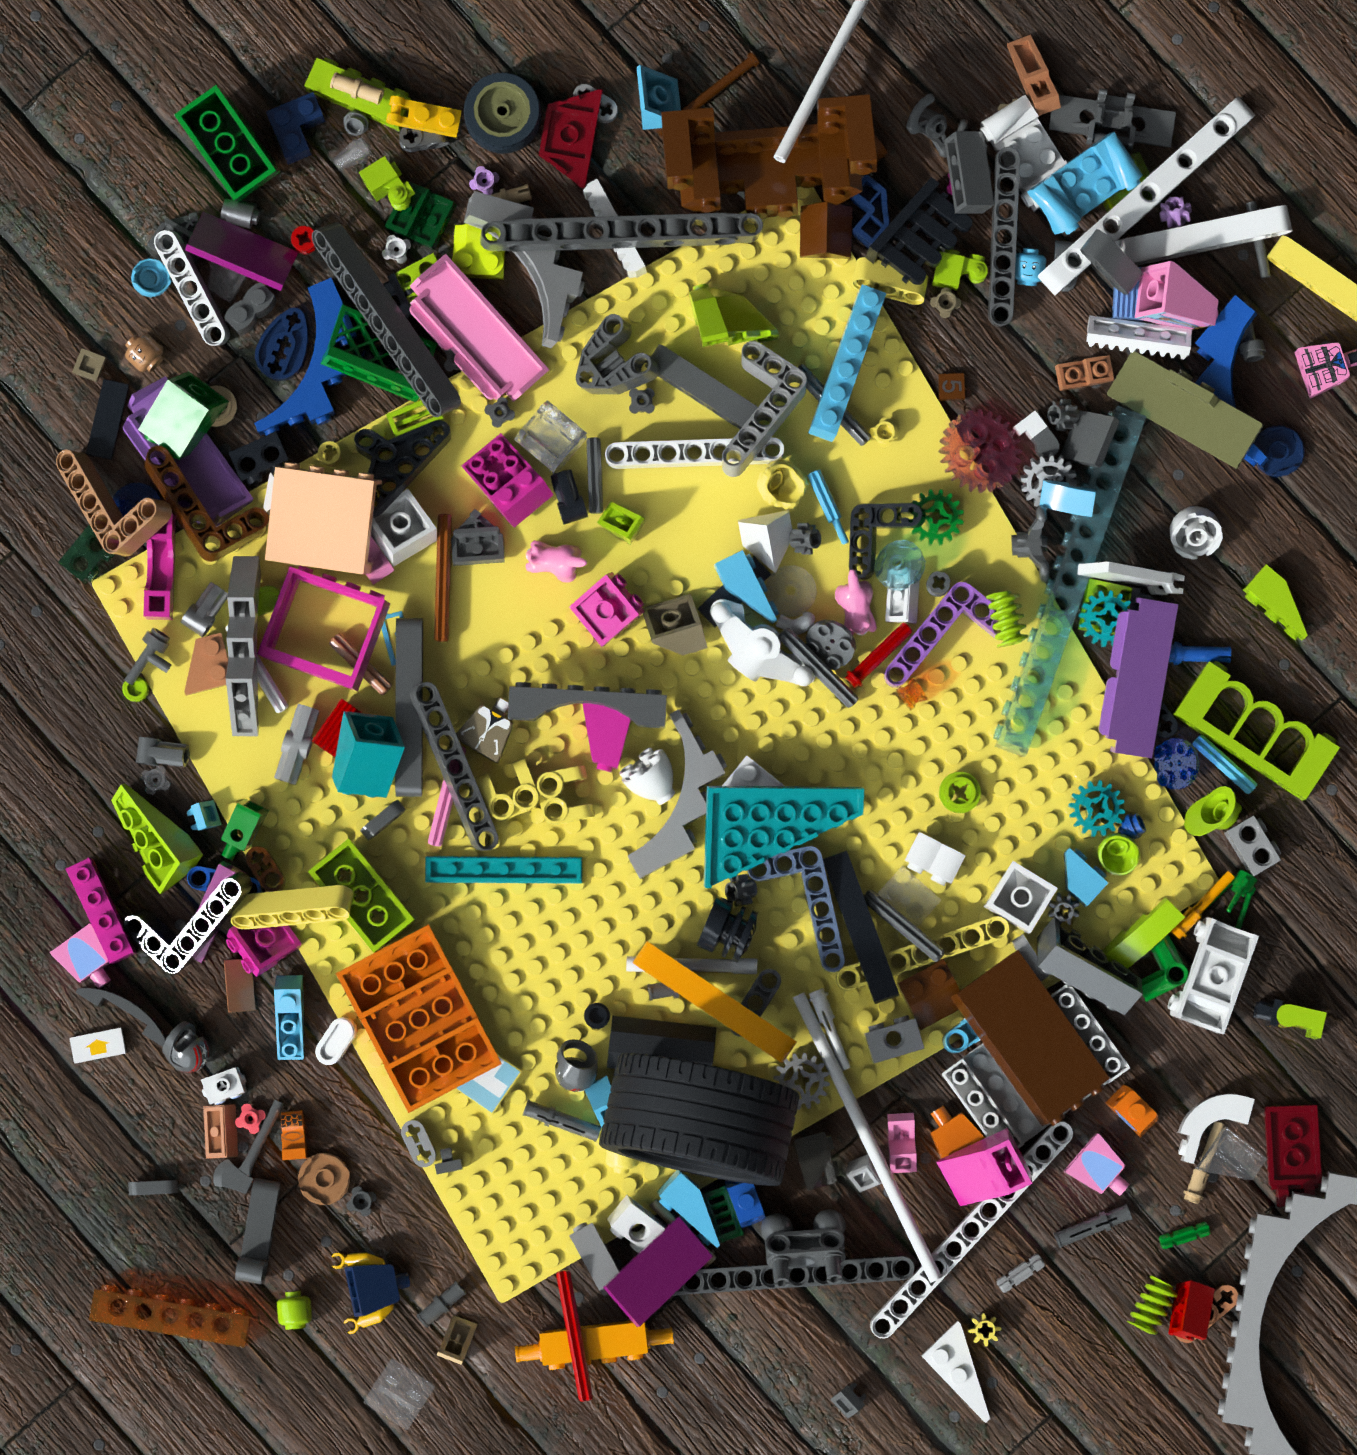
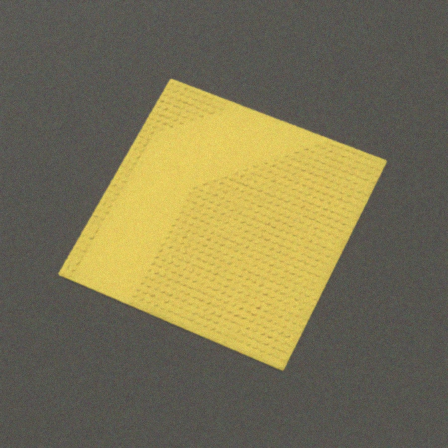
M796 187L798 215H792L788 218L776 216L763 219V228L756 241L729 245L681 246L647 265L646 274L638 278L626 277L568 310L566 318L563 317L561 326L564 327L561 342L558 341L552 348L542 346L544 325L522 336L523 341L548 367L549 371L514 402L505 393L501 396L508 400V407L515 412L514 419L503 423L501 427L496 428L492 426L490 416L485 414L484 411L486 405H492L497 402L495 398L492 400L487 399L462 371L449 378L461 400L459 408L442 415L443 421L450 427L451 440L406 489L410 490L436 528L439 514H450L452 516L451 538L454 536L453 531L458 529L470 517V513L474 509L479 511L486 520L495 527L497 526L500 529V533L503 534L505 562L453 566L451 544L449 640L447 642H437L434 639L437 541L394 566L395 571L373 585L366 574L265 560L269 521L263 535L213 562L206 561L199 555L183 529L175 534L173 620H147L143 616L144 589L147 580V550L92 582L95 592L135 662L147 646L142 638L148 630L151 631L154 627L170 638L168 641L169 646L164 653L155 651L156 655L172 664L168 672L165 673L148 662L141 673L181 743L189 745V757L227 824L237 803L244 799H248L269 810L251 847L243 851L245 856L252 847L260 846L268 850L286 878L285 887L281 891L320 887L308 871L349 838L416 920V922L385 947L429 924L496 1053L522 1071L493 1115L456 1089L408 1113L368 1033L336 975L337 972L373 954L372 950L347 919L289 925L302 944L299 951L337 1018L348 1017L355 1022L357 1034L352 1044L400 1129L410 1120H417L425 1127L436 1151V1160L431 1166L423 1167L495 1296L501 1303L510 1300L581 1259L569 1236L574 1233L573 1229L585 1222L588 1225L593 1223L605 1244L617 1238L610 1231L611 1226L607 1218L626 1195L630 1196L653 1215H657L649 1205L655 1199H661L657 1191L676 1171L639 1161L635 1168L629 1169V1173H616L613 1171L614 1168L608 1166L605 1162L606 1150L599 1145L601 1131L597 1141L594 1142L549 1125V1127L544 1126V1122L523 1116L529 1099L532 1102L549 1108L554 1106L557 1111L598 1126L600 1125L585 1090L581 1092L566 1090L560 1086L556 1078L557 1052L565 1041L575 1039L589 1044L596 1052L598 1059V1072L595 1081L607 1075L611 1085L615 1077V1069L607 1068L613 1016L717 1027L713 1066L749 1074L779 1083V1081L774 1080L773 1076H780L781 1073L776 1069L777 1066L785 1067L784 1062L782 1064L745 1038L734 1035L730 1028L681 995L675 999L671 996L650 1001L647 984L661 982L647 972L626 971L627 956H637L646 941L671 958L732 959L736 949L730 947L725 958L722 957L724 944L719 943L713 952L697 946L717 895L727 899L725 886L731 882L727 878L713 885L712 888H704L706 815L684 826L685 831L688 829L692 831L697 843L693 844L695 850L650 875L639 879L627 856L644 846L662 829L671 816L682 790L685 773V754L682 738L670 718V714L679 709L681 714L687 713L693 724L689 728L694 737L699 735L706 748L702 753L706 754L712 750L715 755L720 753L727 765L724 768L725 775L699 789L700 793L703 791L707 793V786H722L746 756L750 757L784 786L863 787V815L853 820H848L839 827H833L819 834L818 837L801 845H796L790 850L813 846L821 852L823 859L847 851L863 895L868 890H873L930 938L997 917L998 915L986 909L984 905L1012 861L1057 887L1058 889L1051 900L1055 901L1057 899L1058 892L1061 896H1067L1069 892L1066 890L1064 852L1068 848L1073 851L1075 848L1080 850L1087 857L1085 862L1090 867L1094 868V866H1097L1107 875L1105 880L1108 884L1087 907H1084L1079 902V906L1074 908L1079 911V917L1073 916L1071 918V925L1067 921H1062L1060 925L1068 932H1071L1072 929L1081 935L1080 939L1090 948L1096 945L1103 950L1122 930L1126 932L1143 914L1147 916L1164 898H1167L1179 911L1184 910L1199 901L1219 880L1196 839L1185 829V821L1149 759L1110 751L1111 746L1115 747L1116 740L1105 738L1106 735H1102L1099 732L1106 688L1104 682L1046 583L1040 581L1039 571L1035 564L1028 557L1018 558L1017 555L1012 556L1011 535H1016L1015 530L883 305L846 409L868 432L872 427H876L879 424L881 418L886 417L894 428L900 430V436L894 438L888 448H881L875 438H871L863 446L859 445L841 425L833 442L808 434L819 401L807 389L805 396L772 436L781 440L784 445V453L781 460L793 463L801 470L803 476L808 481L807 475L821 469L822 475L842 516L839 520L849 542L845 545L841 543L833 523H828L809 481L807 491L801 497L800 503L793 511H789L792 529H798V523L816 525L815 529L819 530L821 534L820 546L813 549L812 555H802L801 553H795V548H792L789 544L776 573L759 560L772 574L764 581L768 590L764 594L768 602L773 600L779 612V615H776L777 621L780 615L794 620L803 616L804 612H811L815 616L814 624L821 620H834L844 625L845 611L836 601L835 591L839 585L848 584L850 521L853 508L859 504L912 503L913 500L920 502L919 494L922 493L925 497H928L930 489L933 490L934 495H938L940 489L943 490L944 497H947L950 493L953 494L952 502L959 500L960 504L956 509L963 510L964 513L958 516V519L963 520L964 523L960 526L956 525L960 531L959 534L951 533L953 540L949 542L944 538L942 546H939L937 540H934L932 545L929 546L927 538L920 542V534L912 535L911 533L914 528L877 529L874 574L867 580L859 579V582L868 581L872 586L873 597L870 609L877 629L875 632L868 631L863 636L857 635L854 632L853 637L856 643L854 657L846 665L841 666L837 670H832L858 696V701L852 707H846L816 676L814 681L808 686H800L761 676L757 682L750 680L728 662V658L732 653L718 626L714 628L697 610L723 585L715 570V563L742 550L745 555L750 554L751 557L754 556L742 545L738 520L786 511L782 507L769 505L759 493L757 480L763 467L767 464L749 465L737 477L726 475L722 470V466L614 469L607 464L605 458L606 449L615 442L734 438L740 430L660 377L636 387L638 390L651 388L654 391L655 395L652 398V404L655 406V409L650 414L646 412L633 414L630 412V390L622 394H590L582 389L576 382V373L582 350L604 318L610 314L619 315L632 327L631 337L617 350L623 356L625 362L637 353H645L651 357L657 346L661 344L759 407L772 388L743 369L741 365L742 347L747 342L729 346L727 342L703 347L699 327L695 324L689 291H693L694 286L708 284L709 288L715 287L742 295L778 330V339L762 342L761 344L796 367L804 364L825 386L859 290L852 285L856 259L852 252L851 259L800 258L801 206L822 202L814 187ZM744 225V229L747 232L753 233L756 231L754 225ZM620 324L614 327L613 333L618 332L621 327ZM749 355V356H747L749 359H757V358H758L757 355ZM643 364L641 372L647 369L645 364ZM776 368L768 370L771 373L779 372V370ZM797 382L789 384L792 387L800 386V384ZM640 399L639 402L644 403V399ZM408 401V402H406L405 404H403V405L397 407L396 409L390 411L389 413H391V412H393V411H395V410H398V409H400V408H403V407H405V406H408V405H410V404H412V403H415V402H413V401ZM777 401L774 403L776 406L785 405V403L782 401ZM423 406L404 415L396 417L393 420L394 422H398L412 415L420 413L424 410H427V408ZM498 410L497 414L501 415L502 411ZM386 414L336 442L342 452V458L336 465L327 466L323 464L319 459L318 453L299 463L300 469L309 470V466L325 467L324 472L333 473L334 469L347 470L349 471V476L358 477V473H368L371 461L356 450L354 437L360 430L370 429L386 440L394 438L395 436ZM430 414L397 429L401 431L434 416ZM762 420L759 422V424L769 425L770 422L767 420ZM441 431L440 433L434 432V433H435V437H436L438 434L444 435V432H443V431ZM882 431V434H883V435H886L887 432H886V431ZM500 433L540 475L553 493L550 499L515 528L498 511L461 466ZM597 437L600 438L603 512L609 503L613 502L642 516L645 520V524L631 545L597 523L603 513L590 514L587 438ZM363 438L359 444L367 447L373 443V440L371 438ZM773 444L765 448L766 454L771 457L777 456L780 452L779 448ZM328 447L327 452L323 453V458L327 456L328 460H333V455L337 454V450L333 451L332 447ZM419 447L415 451V453L417 455L423 456L426 455L430 451V449L427 447ZM692 447L688 450L687 455L691 459H698L701 457L702 451L697 447ZM716 447L713 450L715 457L722 458L725 447ZM665 448L661 455L666 460H672L675 458L676 452L672 448ZM639 449L635 456L640 461H646L649 459L650 453L646 449ZM613 450L609 457L612 461L619 462L624 458V453L621 450ZM384 451L379 455V458L388 460L393 456V453ZM405 464L399 468V471L401 473H409L413 467ZM571 469L579 495H582L588 517L563 525L557 506L558 499L550 476ZM268 481L251 490L249 493L254 498L253 501L225 522L251 508L260 507L264 509ZM387 482L382 486V489L392 491L395 489L396 484ZM934 501L924 504L922 508L929 509L933 506ZM943 503V508L947 514H952L950 508ZM892 509L884 511L882 518L885 523H890L894 519ZM865 511L862 515H859V519L863 520V528L858 527V530L869 531V528L864 527V519L869 518V514ZM934 512L932 516H929L933 518L932 523L943 520L939 517L938 512ZM901 513V518L913 519V516ZM253 518L250 520V523L254 526L262 525L259 519ZM197 522L192 524L196 529L204 528L202 523L199 525ZM924 522L921 527L928 532V527ZM951 526L941 527L938 529L937 534L946 532ZM231 530L227 532L232 538L240 537V534L236 531ZM866 535L860 536L857 540V546L860 549L866 548L869 544V538ZM534 540L554 547L565 544L574 545L581 550L580 557L587 560V565L576 567V578L572 582L566 583L557 579L551 572L532 573L527 571L526 564L529 561L526 558V552L531 548V542ZM214 543L205 544L209 550L214 551L218 549ZM857 553V556L862 557L863 560V556L868 557V554ZM233 556H259L261 569L260 588L274 586L281 591L289 567L298 569L299 566L314 570L313 575L322 577L323 573L337 578L336 583L344 586L346 582L356 584L361 587L360 591L369 594L370 590L385 595L384 599L390 603L388 614L402 611L404 618H423V683L430 682L438 689L455 733L460 730L480 705L491 710L498 698L509 703V686H516V682L531 683L532 688H542V684H557V689H568V685L584 686L583 690L594 691V687L597 686L609 687V692H620V688H633L639 694H646L648 689L662 690V695H667L665 728L639 727L631 720L618 770L612 768L610 773L596 769L597 764L592 762L583 704L559 707L544 714L536 721L509 720L507 713L505 719L513 723V728L498 764L460 742V745L466 748L465 757L479 790L480 787L476 777L485 773L489 774L496 794H501L520 786L521 784L512 763L523 758L526 761L536 789L538 778L546 772L585 766L587 779L563 784L568 808L592 804L595 817L552 825L542 815L540 800L537 807L532 811L512 817L507 821H498L489 812L498 834V844L492 850L480 851L471 845L453 802L442 846L437 847L428 844V839L444 778L424 730L422 797H396L395 776L387 798H371L366 795H346L337 792L332 778L335 758L313 742L307 759H304L296 785L274 778L282 755V743L287 730H290L298 704L320 711L312 734L313 738L341 699H344L364 714L393 717L396 724V665L391 666L382 629L369 662L392 684V687L386 694L380 695L364 678L359 690L355 691L259 656L286 700L288 708L281 713H277L258 683L257 713L259 735L232 736L227 686L188 696L185 695L184 691L195 641L202 637L183 625L181 620L192 604H196L210 582L228 593ZM863 562L861 566H857V571H860L861 574L863 570L867 569V565L863 564ZM888 570H913L919 572L917 623H906L912 629L911 635L861 682L863 686H858L854 689L845 680L846 672L848 670L852 672L902 624L885 621ZM611 572L614 575L620 574L626 580L627 586L625 588L631 595L636 594L641 598L644 603L642 608L691 594L708 648L695 653L680 655L653 644L643 614L605 646L601 647L569 606L602 577ZM933 572H945L949 576L951 582L948 592L956 583L966 582L985 597L1003 591H1011V593L1020 595L1013 602L1022 604V607L1015 612L1024 614V617L1018 620L1019 624H1026V628L1022 629L1020 634L1028 635V638L1021 643L997 648V645L1003 641L996 640L964 613H961L904 685L893 688L885 682L884 673L889 664L945 597V595L941 597L932 596L926 589V582ZM935 578L932 585L933 588L939 587L942 590L944 581L942 579L938 581ZM300 581L275 650L351 676L354 668L330 646L329 642L339 633L360 652L377 607ZM959 588L955 590L954 595L957 600L966 601L968 599V592L965 589ZM228 600L225 601L216 614L212 627L205 635L222 633L227 655V631L225 627L229 624ZM741 603L744 608L745 622L751 627L767 624L774 627L779 634L783 631V629L776 627L777 621L772 624L745 603ZM977 605L975 607V614L978 617L984 618L988 616L989 611L986 606ZM943 608L938 611V616L942 621H950L952 619V613L949 609ZM272 612L258 616L257 652ZM400 616L385 619L395 659L396 618H400ZM927 628L922 631L924 640H935L936 634L934 630ZM808 631L797 635L805 644ZM781 642V647H780V649H781L782 651H784L786 654H793V653ZM914 648L908 649L905 653L906 658L912 662L917 661L920 657L919 652ZM894 668L889 671V677L894 682H899L903 679V672L900 669ZM423 687V701H427L430 693L428 689ZM432 711L429 715V721L432 725L436 726L440 718L438 713ZM443 735L439 739V745L442 749L446 750L450 742L448 737ZM647 748H652L653 751L662 749L672 765V788L675 794L670 800L660 805L656 800H649L633 793L622 782V777L619 774L625 766L633 765L640 759L638 757L640 753ZM966 772L972 775L980 785V800L972 810L966 813H953L944 807L939 798V787L945 777L951 773ZM547 779L544 781L543 790L545 792L552 793L557 789V782L555 780ZM1099 780L1102 781V787H1106L1109 783L1112 784L1110 791L1115 792L1119 790L1120 793L1116 797L1117 800L1125 801L1119 805V809L1125 810V814L1118 815V818L1123 820L1129 813L1132 815L1138 813L1145 824L1146 832L1142 833L1140 838L1133 839L1139 848V863L1128 874L1113 875L1102 867L1098 859L1099 845L1108 835L1118 833V828L1121 824H1113L1116 829L1114 832L1107 828L1106 836L1102 837L1100 831H1097L1096 836L1091 837L1090 830L1082 834L1083 827L1081 825L1073 826L1077 821L1076 817L1069 818L1074 809L1069 808L1068 804L1075 803L1076 801L1071 795L1073 793L1080 794L1078 790L1080 785L1087 789L1088 781H1091L1093 786H1096ZM462 784L459 787V794L463 798L468 797L469 787L466 784ZM951 784L955 791L954 797L951 800L954 801L961 797L968 801L964 794L968 785L966 784L964 787L958 788ZM523 791L519 795V802L523 805H529L533 801V794L529 791ZM1090 792L1085 796L1089 797L1090 799L1096 798L1100 794V792ZM1108 798V807L1110 810L1114 812L1113 803L1111 799ZM399 800L406 808V811L368 841L360 830L390 804ZM503 800L498 801L494 807L495 812L500 815L507 813L509 804ZM1101 801L1095 805L1091 804L1090 807L1093 808L1091 819L1097 813L1103 812L1100 809ZM553 804L548 808V815L551 818L561 816L562 807L560 805ZM1079 806L1081 817L1084 820L1086 818L1085 809ZM472 808L469 811V818L471 821L476 822L480 814L476 808ZM1098 819L1093 826H1102L1109 821ZM238 829V835L243 838L242 831ZM482 832L479 836L481 845L486 846L489 843V835L486 832ZM919 832L966 855L952 884L946 882L945 886L931 880L932 874L924 870L919 874L907 868L909 863L905 861V858ZM811 851L805 852L803 854V862L809 866L816 864V854ZM254 854L255 860L253 864L258 863L263 868V871L259 872L260 875L266 869L273 868L272 864L267 867L262 861V858L265 857L264 854ZM426 856L582 857V884L425 883ZM781 857L777 861V866L782 871H788L792 867V862L787 857ZM763 863L751 868L752 873L757 877L766 874V866ZM345 870L340 872L342 875L339 878L341 882L344 880L349 882L352 879L350 877L352 875L351 870L349 872ZM744 870V871L738 873V875L748 874V873H747V871ZM826 872L845 957V963L842 967L844 968L858 963L859 960ZM276 873L268 875L266 879V884L270 888L278 886L280 882V877ZM801 873L762 882L755 881L757 895L752 898V904L743 905L746 907L742 917L745 920H749L752 910L759 912L756 922L757 928L748 950L741 956V958L757 959V974L694 972L741 1004L762 971L766 969L776 970L780 974L781 984L761 1015V1018L797 1041L786 1058L790 1062L793 1061L792 1054H796L798 1059H801L803 1053H806L808 1060L816 1056L815 1063L817 1065L824 1063L793 1000V997L801 993H805L807 999H810L809 993L824 988L825 993L828 992L829 994L827 999L835 1016L833 1022L851 1067L843 1070V1073L856 1099L944 1048L942 1043L944 1035L964 1019V1016L958 1010L922 1030L919 1029L925 1049L873 1064L864 1033L869 1032L868 1027L883 1023L884 1027L895 1025L893 1019L906 1015L909 1016L910 1020L914 1019L899 989V996L874 1004L868 985L848 991L842 990L836 983V976L839 971L828 972L822 968ZM812 877L808 881V886L813 891H819L823 887V882L819 877ZM359 890L356 893L359 896L356 898L357 902L363 901L365 903L368 900L366 897L369 895L368 891L363 892ZM1071 895V899L1073 901L1077 900ZM733 902L731 914L736 916L742 906L735 907ZM819 902L815 904L814 912L817 916L824 917L828 914L829 908L825 903ZM1049 904L1047 905L1029 934L1008 922L1009 932L1005 938L945 958L944 960L959 989L962 990L1015 952L1016 949L1012 944V940L1022 934L1038 956L1037 937L1053 919V917H1049V911L1054 908L1050 907ZM1060 905V909H1062L1064 913L1068 912V908H1065L1064 905ZM868 907L884 953L913 944ZM377 910L373 912L375 916L372 918L373 922L379 921L382 923L385 919L383 917L385 912H378ZM995 921L990 924V932L993 935L1000 936L1003 933L1004 928L1000 922ZM823 928L820 931L821 940L831 942L834 939L833 930ZM968 930L965 933V940L969 944H976L979 940V935L975 930ZM944 938L940 942V947L946 953L952 952L954 942L949 938ZM919 948L916 949L915 956L918 960L926 961L929 958ZM835 953L828 954L825 958L826 965L830 968H836L840 963L839 956ZM898 954L892 956L890 960L892 967L902 969L905 965L904 958ZM937 962L893 976L894 981L897 984ZM845 971L842 973L841 982L844 985L851 986L855 983V975L852 972ZM767 973L762 977V984L766 988H773L777 983L776 977L771 973ZM1049 975L1041 983L1047 989L1061 981V979ZM753 995L748 999V1006L752 1010H759L763 1005L762 999L757 995ZM811 1001V1002H809V1003H810V1005H811V1007H812V1009H813V1011H814V1013H815V1015H816V1018H817V1020H818V1022H819V1019H818V1016H817V1014H816L815 1008H814L813 1003H812V1001ZM592 1003L604 1004L610 1012V1020L603 1028H591L584 1020V1012ZM819 1023L820 1026H821V1028H822V1030H823V1032H824V1034H825V1036H826V1038H827V1040H828V1042H829V1044H830V1046H831V1043H830V1041H829V1038H828V1035H827V1033H826V1030H825V1027H824L823 1023ZM890 1031L886 1036L887 1043L891 1046H897L901 1041L900 1034L896 1031ZM952 1034L949 1038V1043L952 1044L961 1039V1037L957 1034ZM571 1048L564 1051L565 1058L574 1057L584 1061L587 1060L586 1054L579 1049ZM802 1063L803 1070L810 1074L816 1072L812 1066ZM825 1065L821 1069L822 1072H828ZM792 1066L787 1070L784 1081L791 1079L794 1073ZM797 1069L798 1079L794 1080L795 1085H800L805 1094V1083L809 1082L808 1077H803L800 1070ZM830 1074L824 1077V1081L829 1082L830 1086H823V1090L827 1095L818 1096L820 1103L817 1104L811 1101L810 1109L803 1103L800 1110L797 1109L794 1127L791 1131L792 1136L845 1106ZM819 1081L814 1082L810 1087L811 1096L817 1091ZM412 1124L409 1125V1131L406 1132L407 1137L412 1136L416 1143L420 1142L417 1136L420 1128L413 1127ZM422 1144L418 1145L420 1155L417 1158L419 1161L424 1160L425 1163H428V1157L432 1154L430 1150L425 1151ZM451 1147L453 1160L462 1159L464 1169L436 1174L435 1164L443 1163L440 1150ZM683 1172L698 1185L699 1189L717 1180V1178Z

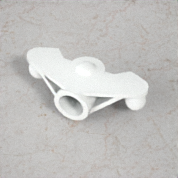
M726 599L716 600L712 604L710 609L711 616L732 653L728 658V662L739 672L754 682H757L760 676L800 686H808L814 681L815 675L811 668L805 666L794 654H786L780 649L779 633L774 627L767 624L751 627L745 622L742 604Z

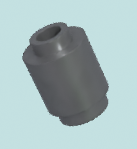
M233 199L224 200L221 219L251 229L253 224L257 225L260 210L257 209L256 203L244 200L239 202Z

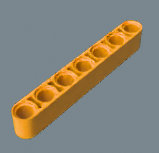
M646 941L632 962L782 1064L797 1043V1041L648 941Z

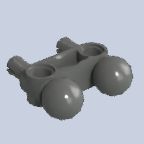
M832 1209L820 1211L814 1218L813 1230L793 1231L794 1227L790 1218L782 1213L769 1214L762 1221L760 1231L765 1241L767 1265L773 1268L774 1286L776 1288H786L789 1286V1269L825 1266L827 1282L829 1284H839L842 1282L841 1263L846 1257L843 1236L846 1223L841 1213Z

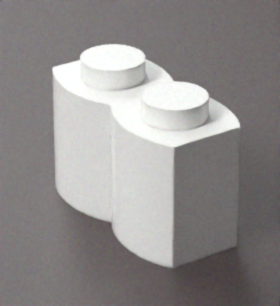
M919 832L905 861L909 863L907 868L919 874L924 870L932 874L931 880L945 886L946 882L952 884L966 855Z

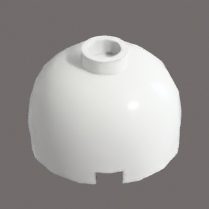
M1192 506L1181 510L1173 518L1170 525V540L1178 554L1185 558L1198 559V556L1204 554L1209 556L1220 546L1223 539L1221 525L1217 517L1210 510L1203 507Z

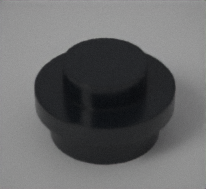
M592 1003L584 1012V1020L589 1027L600 1029L608 1024L610 1012L604 1004Z

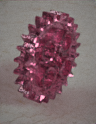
M981 409L975 413V416L971 410L965 416L961 413L956 417L957 421L953 419L949 423L950 428L947 427L943 431L947 437H943L939 441L945 445L939 450V453L946 455L940 462L948 463L949 465L945 473L952 471L954 475L951 480L954 481L957 478L961 480L959 487H963L966 483L969 484V492H972L976 486L979 493H983L986 487L989 492L994 491L996 487L998 489L1002 488L1005 485L1004 482L1008 483L1012 480L1011 475L1018 472L1015 466L1021 463V460L1015 457L1022 453V450L1015 448L1021 441L1012 438L1016 430L1008 431L1007 428L1010 423L1006 422L1002 425L1000 423L1001 415L992 419V411H989L985 416H983ZM971 429L978 432L979 439L972 436ZM988 433H991L989 441L981 451L982 456L976 460L973 470H971L970 465L980 452L979 447L985 442ZM993 443H997L1000 446L1001 452L994 449ZM960 451H964L967 454L968 460L960 456ZM982 464L989 467L990 473L983 471Z

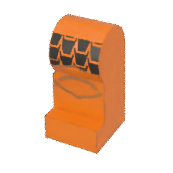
M303 1111L281 1112L282 1160L308 1159Z

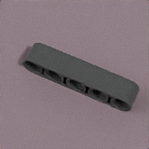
M661 344L657 346L651 355V358L656 360L660 366L658 377L738 429L743 427L758 408Z

